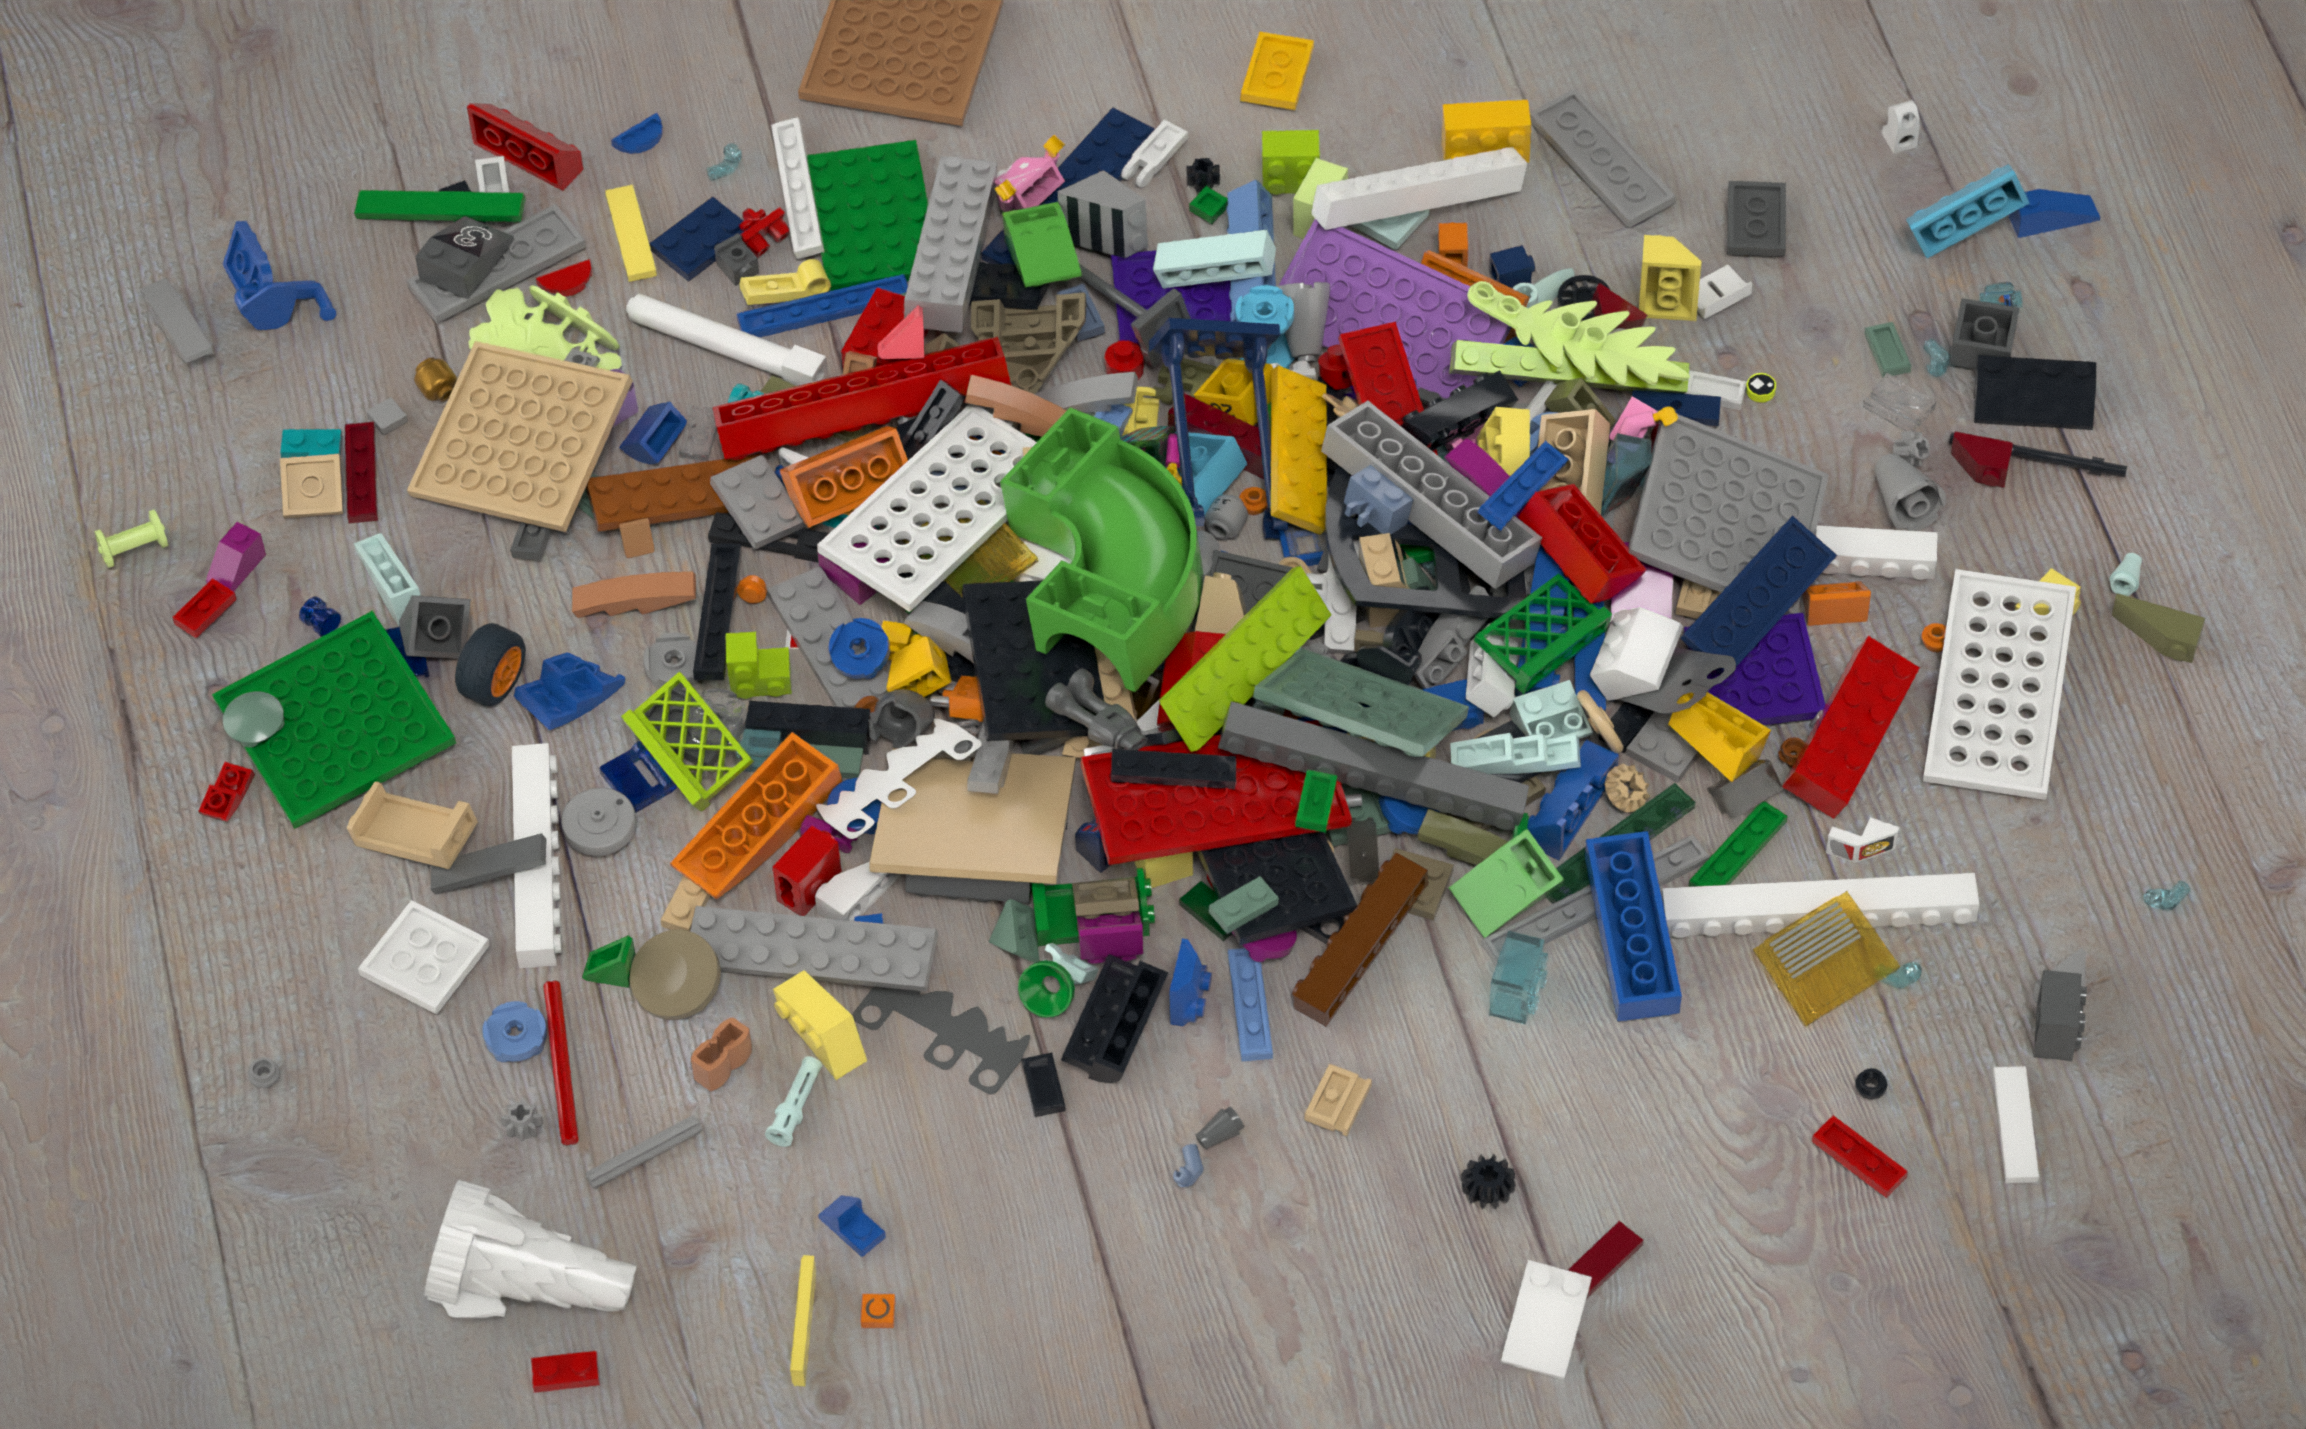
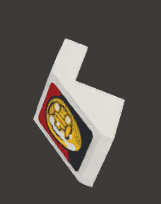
M1870 817L1863 835L1859 836L1832 826L1828 835L1826 853L1857 863L1895 850L1900 827Z

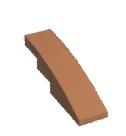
M971 375L965 403L993 408V418L1022 423L1020 432L1043 436L1067 411L1030 392L975 375Z
M693 571L638 574L572 588V612L577 618L604 610L609 616L638 609L643 615L696 599V574Z

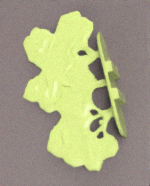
M531 285L529 290L533 298L540 304L539 306L529 308L525 304L523 292L519 288L507 289L505 291L496 289L486 302V308L491 318L490 323H481L469 331L470 340L468 342L470 349H472L474 342L477 341L565 360L572 348L581 346L579 351L583 352L585 347H588L589 349L586 352L600 358L596 368L612 370L619 369L621 366V357L616 353L607 352L599 354L597 352L595 341L611 350H618L620 346L611 334L593 321L588 311L582 307H579L576 311L571 308L567 298L557 293L555 296H552L534 285ZM546 309L562 319V323L560 325L544 323L542 321L544 310ZM527 313H533L528 320L524 318ZM570 324L587 335L584 342L572 344L563 338V331Z

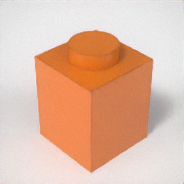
M1438 223V254L1468 268L1467 223Z

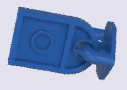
M236 221L222 265L236 289L234 300L239 311L257 330L278 329L287 324L291 318L296 299L315 298L320 307L319 315L323 320L330 321L336 317L337 312L320 283L312 280L273 282L272 270L267 254L262 250L257 241L256 234L251 230L247 221Z

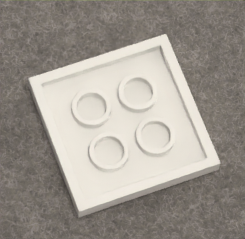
M411 900L359 966V975L438 1014L489 948V939Z

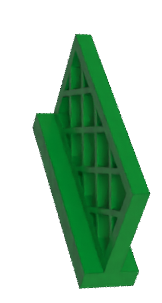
M1558 573L1475 635L1474 642L1517 680L1515 687L1525 694L1605 633L1612 613L1604 606L1601 609L1595 607ZM1558 586L1566 593V599L1550 597V590ZM1531 604L1545 605L1546 614L1529 613V606ZM1550 605L1566 607L1567 616L1551 615ZM1572 607L1583 608L1589 615L1585 618L1572 617ZM1511 619L1525 620V630L1509 629L1508 622ZM1530 621L1546 622V632L1530 631ZM1551 623L1567 624V632L1564 634L1551 633ZM1490 635L1504 636V646L1493 645L1486 638ZM1509 637L1525 638V648L1509 646ZM1530 639L1546 640V648H1530ZM1509 654L1525 656L1526 663L1518 668L1509 660Z

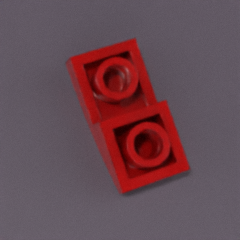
M224 761L215 785L210 784L198 810L199 814L228 822L242 802L255 776L253 770Z

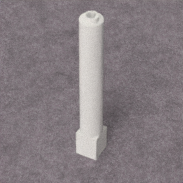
M640 293L628 301L626 313L630 321L781 376L783 380L795 386L823 380L828 375L826 356L797 345H794L792 349L783 347Z

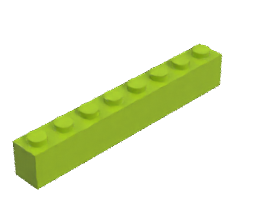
M1456 340L1451 347L1449 371L1451 374L1480 376L1485 372L1492 375L1500 370L1505 379L1542 383L1552 381L1554 384H1558L1559 382L1582 377L1587 385L1593 388L1685 394L1688 391V380H1676L1658 376L1657 384L1651 385L1628 368L1626 382L1624 385H1621L1611 378L1596 360L1594 377L1589 379L1572 363L1564 350L1561 367H1556L1538 348L1463 340ZM1669 361L1689 374L1690 363Z

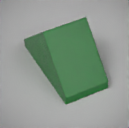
M627 935L589 952L582 978L589 982L629 988L630 969L636 955L633 938Z

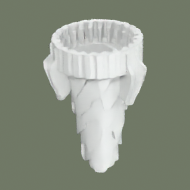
M458 1180L450 1198L431 1260L424 1296L428 1297V1300L443 1304L448 1315L454 1318L504 1317L507 1308L502 1302L501 1297H509L529 1303L531 1300L542 1301L563 1308H571L572 1305L607 1312L625 1310L634 1282L636 1265L608 1258L604 1253L595 1248L570 1242L571 1236L543 1229L541 1223L526 1219L507 1202L494 1195H490V1188Z

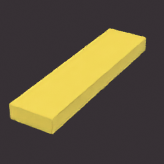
M633 185L605 190L628 281L632 282L657 276Z
M803 1255L800 1264L790 1366L792 1384L794 1386L806 1385L816 1281L815 1258L810 1255Z

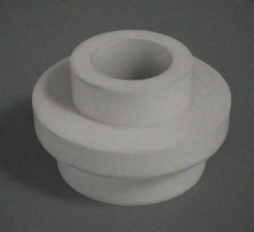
M267 1057L255 1059L248 1069L249 1081L258 1088L270 1087L280 1077L279 1066L275 1061ZM262 1073H269L265 1076H260Z

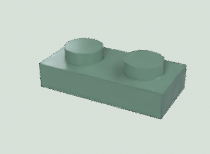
M1258 877L1210 904L1209 913L1228 934L1277 906L1279 897L1261 877Z

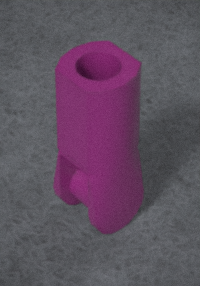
M810 815L806 816L800 829L801 836L811 825L820 831L825 830L838 841L839 851L843 853H850L852 842L859 838L858 836L857 838L849 839L826 821ZM847 827L849 832H857L853 828Z

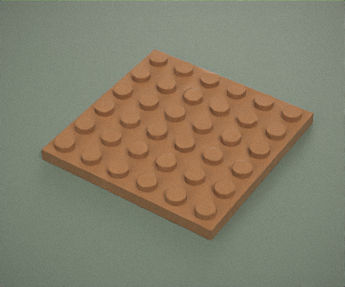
M830 0L798 90L799 99L963 126L1004 0Z

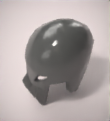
M906 689L888 692L876 703L874 712L869 713L871 718L868 720L869 736L874 741H877L881 735L893 741V748L905 747L915 741L918 735H922L929 730L935 718L934 708L925 697L917 692Z

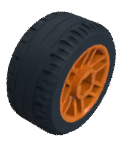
M488 623L478 628L468 639L458 659L455 683L459 693L484 706H494L503 701L517 683L523 669L526 655L523 638L518 633L495 623Z

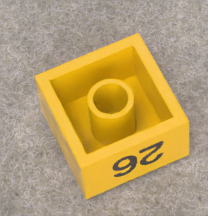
M1225 359L1196 391L1194 396L1196 399L1254 426L1257 423V412L1252 374L1245 367L1244 360ZM1266 363L1263 370L1268 404L1271 401V371L1273 367L1272 364Z

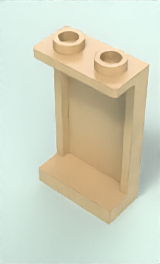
M374 782L370 790L364 795L363 801L356 813L350 818L347 830L357 847L450 869L478 821L469 803L458 801L454 809L388 794L382 783Z

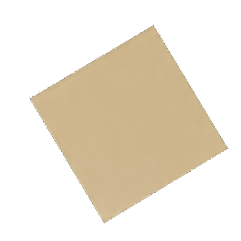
M1012 753L1004 787H1000L998 794L968 791L967 780L975 758H973V761L932 757L902 779V781L915 789L916 793L913 797L897 808H889L884 803L881 804L869 862L870 872L1056 884L1074 780L1076 757ZM903 788L895 789L889 794L888 799L891 802H898L906 797L907 791Z

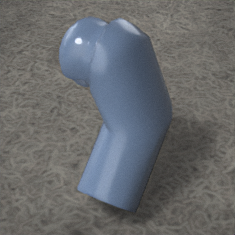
M1188 1144L1182 1148L1186 1165L1180 1167V1171L1175 1170L1173 1173V1179L1180 1187L1187 1188L1192 1186L1203 1173V1164L1198 1147L1195 1144Z

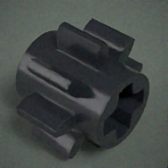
M1196 158L1192 166H1186L1187 186L1193 185L1196 192H1201L1206 186L1213 189L1214 184L1220 185V165H1214L1210 158Z

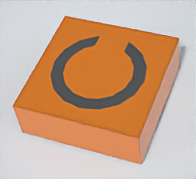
M862 1294L861 1328H894L895 1294Z

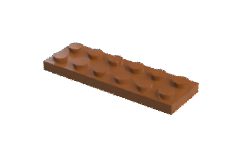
M760 454L748 455L740 460H732L731 458L726 460L719 459L590 478L586 489L597 530L599 532L619 529V524L643 518H648L649 524L715 515L716 512L729 513L711 486V477L756 458Z

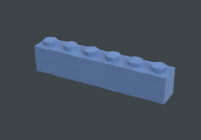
M1257 179L1228 192L1226 211L1229 227H1227V233L1237 234L1267 230L1274 243L1272 195ZM1275 258L1272 275L1231 280V291L1229 292L1232 301L1231 321L1236 322L1235 306L1241 295L1243 298L1250 293L1249 289L1256 286L1271 285L1276 287Z

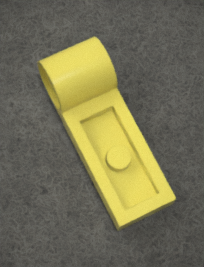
M809 259L798 267L796 273L742 277L739 287L747 305L787 302L829 291L831 283L821 262L816 259Z

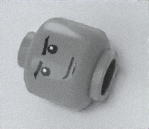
M1235 495L1218 496L1213 500L1205 514V524L1208 532L1222 540L1236 537L1247 521V508L1243 501Z

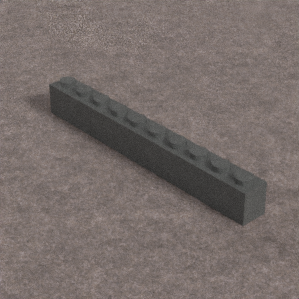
M1232 701L1224 719L1218 745L1219 749L1227 750L1233 754H1241L1262 762L1287 767L1294 771L1306 773L1308 769L1338 775L1337 781L1354 788L1365 789L1382 796H1390L1411 804L1422 805L1443 813H1450L1471 821L1482 822L1510 831H1514L1515 825L1519 826L1522 820L1529 785L1426 756L1412 757L1395 747L1380 746L1370 740Z

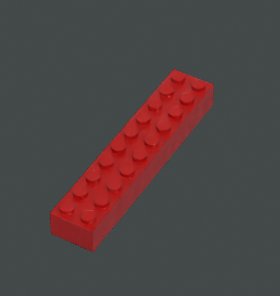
M997 336L924 354V358H908L712 408L725 460L730 458L732 460H740L747 457L750 453L758 451L768 453L774 451L778 446L786 444L796 446L804 443L807 439L815 437L824 439L831 437L835 432L843 430L852 432L861 429L863 425L871 423L885 424L891 421V418L899 416H916L920 413L940 380L948 382L965 396L971 375L1012 385L1005 356Z

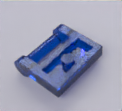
M637 741L630 750L599 767L601 776L611 789L625 795L632 803L635 813L669 795L677 788V785L641 741ZM641 760L658 781V784L652 787L634 763Z

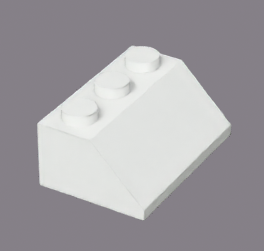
M1641 607L1621 610L1614 614L1590 673L1591 678L1607 701L1659 690L1683 629L1680 622Z

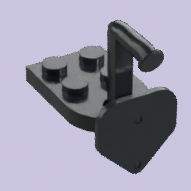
M1419 586L1417 590L1430 591L1428 586ZM1399 610L1385 629L1383 646H1363L1358 652L1345 654L1340 662L1410 685L1412 678L1415 677L1414 673L1422 663V654L1418 651L1429 630L1442 613Z

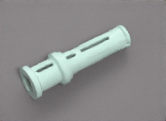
M810 1056L804 1057L785 1102L777 1106L775 1120L772 1126H769L765 1131L766 1138L773 1144L782 1147H788L792 1144L793 1131L796 1125H799L803 1119L801 1110L822 1068V1063L818 1059Z

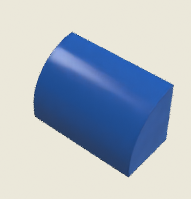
M670 401L649 406L619 448L639 462L657 464L688 421Z

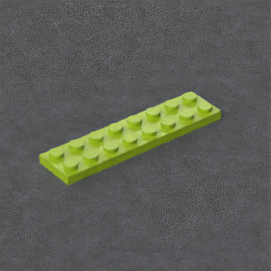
M1301 565L1292 568L1159 700V703L1191 752L1199 750L1223 726L1231 701L1244 705L1254 694L1255 686L1285 663L1332 616Z

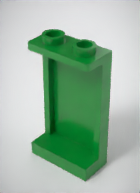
M1137 868V876L1129 878H1134L1143 936H1150L1149 924L1155 923L1154 906L1147 905V897H1152L1150 878H1144L1143 868ZM1032 883L1038 947L1046 946L1049 943H1054L1055 945L1079 943L1077 917L1079 916H1076L1072 883L1047 886L1044 883Z

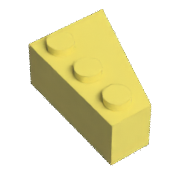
M805 970L773 989L777 1000L774 1003V1007L782 1019H787L835 1080L867 1061L853 1016Z

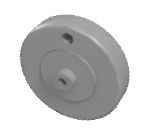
M592 788L575 795L566 804L561 816L563 835L573 849L586 855L602 856L620 850L631 840L636 829V817L632 803L622 793L609 788Z

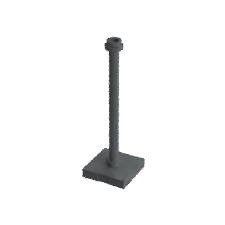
M1079 264L1082 276H1079V278L1137 317L1131 323V326L1139 341L1145 362L1154 368L1162 361L1161 353H1149L1148 342L1168 318L1191 319L1182 294L1173 288L1146 310Z

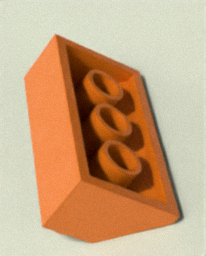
M886 426L782 468L779 471L791 501L805 525L809 528L859 507L897 472L908 459L897 429Z

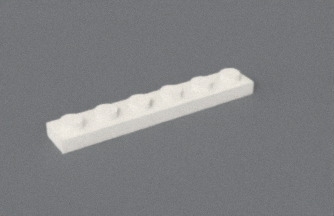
M796 117L771 124L795 256L797 259L825 252L800 120Z

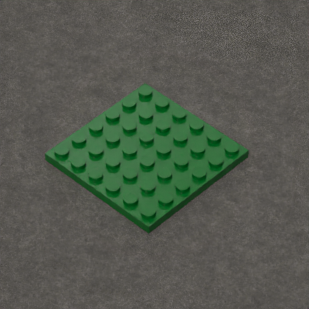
M373 610L212 694L214 702L223 715L227 706L235 698L249 692H265L271 694L280 702L284 713L283 728L270 738L258 742L254 747L248 748L243 745L242 747L294 829L364 793L372 787L374 782L382 783L457 743L455 736Z

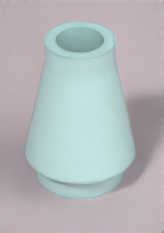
M2135 553L2126 554L2124 560L2111 574L2110 585L2116 594L2129 596L2138 589L2140 566L2142 564V559L2139 555Z

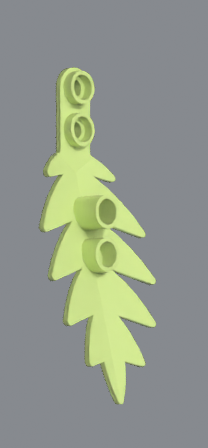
M1479 281L1472 285L1467 292L1468 300L1473 306L1514 328L1518 339L1523 345H1528L1531 337L1541 353L1556 367H1561L1564 349L1572 363L1589 379L1594 377L1595 360L1611 378L1621 385H1624L1626 382L1627 368L1651 385L1657 384L1658 376L1685 381L1690 378L1686 371L1667 361L1675 352L1674 347H1639L1654 333L1655 327L1632 328L1610 334L1629 316L1628 311L1605 314L1581 322L1596 307V301L1566 305L1546 312L1552 305L1551 300L1543 301L1527 308L1521 305L1520 301L1515 297L1503 295L1485 281Z

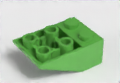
M1058 202L1002 213L1005 243L1025 287H1037L1045 283L1067 281L1074 277L1082 276L1066 218Z
M1527 829L1496 850L1448 889L1483 938H1486L1560 888L1564 879Z

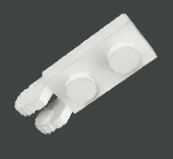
M1163 120L1132 154V158L1122 171V178L1130 180L1137 173L1139 166L1144 169L1138 175L1136 185L1144 188L1151 181L1153 175L1188 139V131L1167 120Z

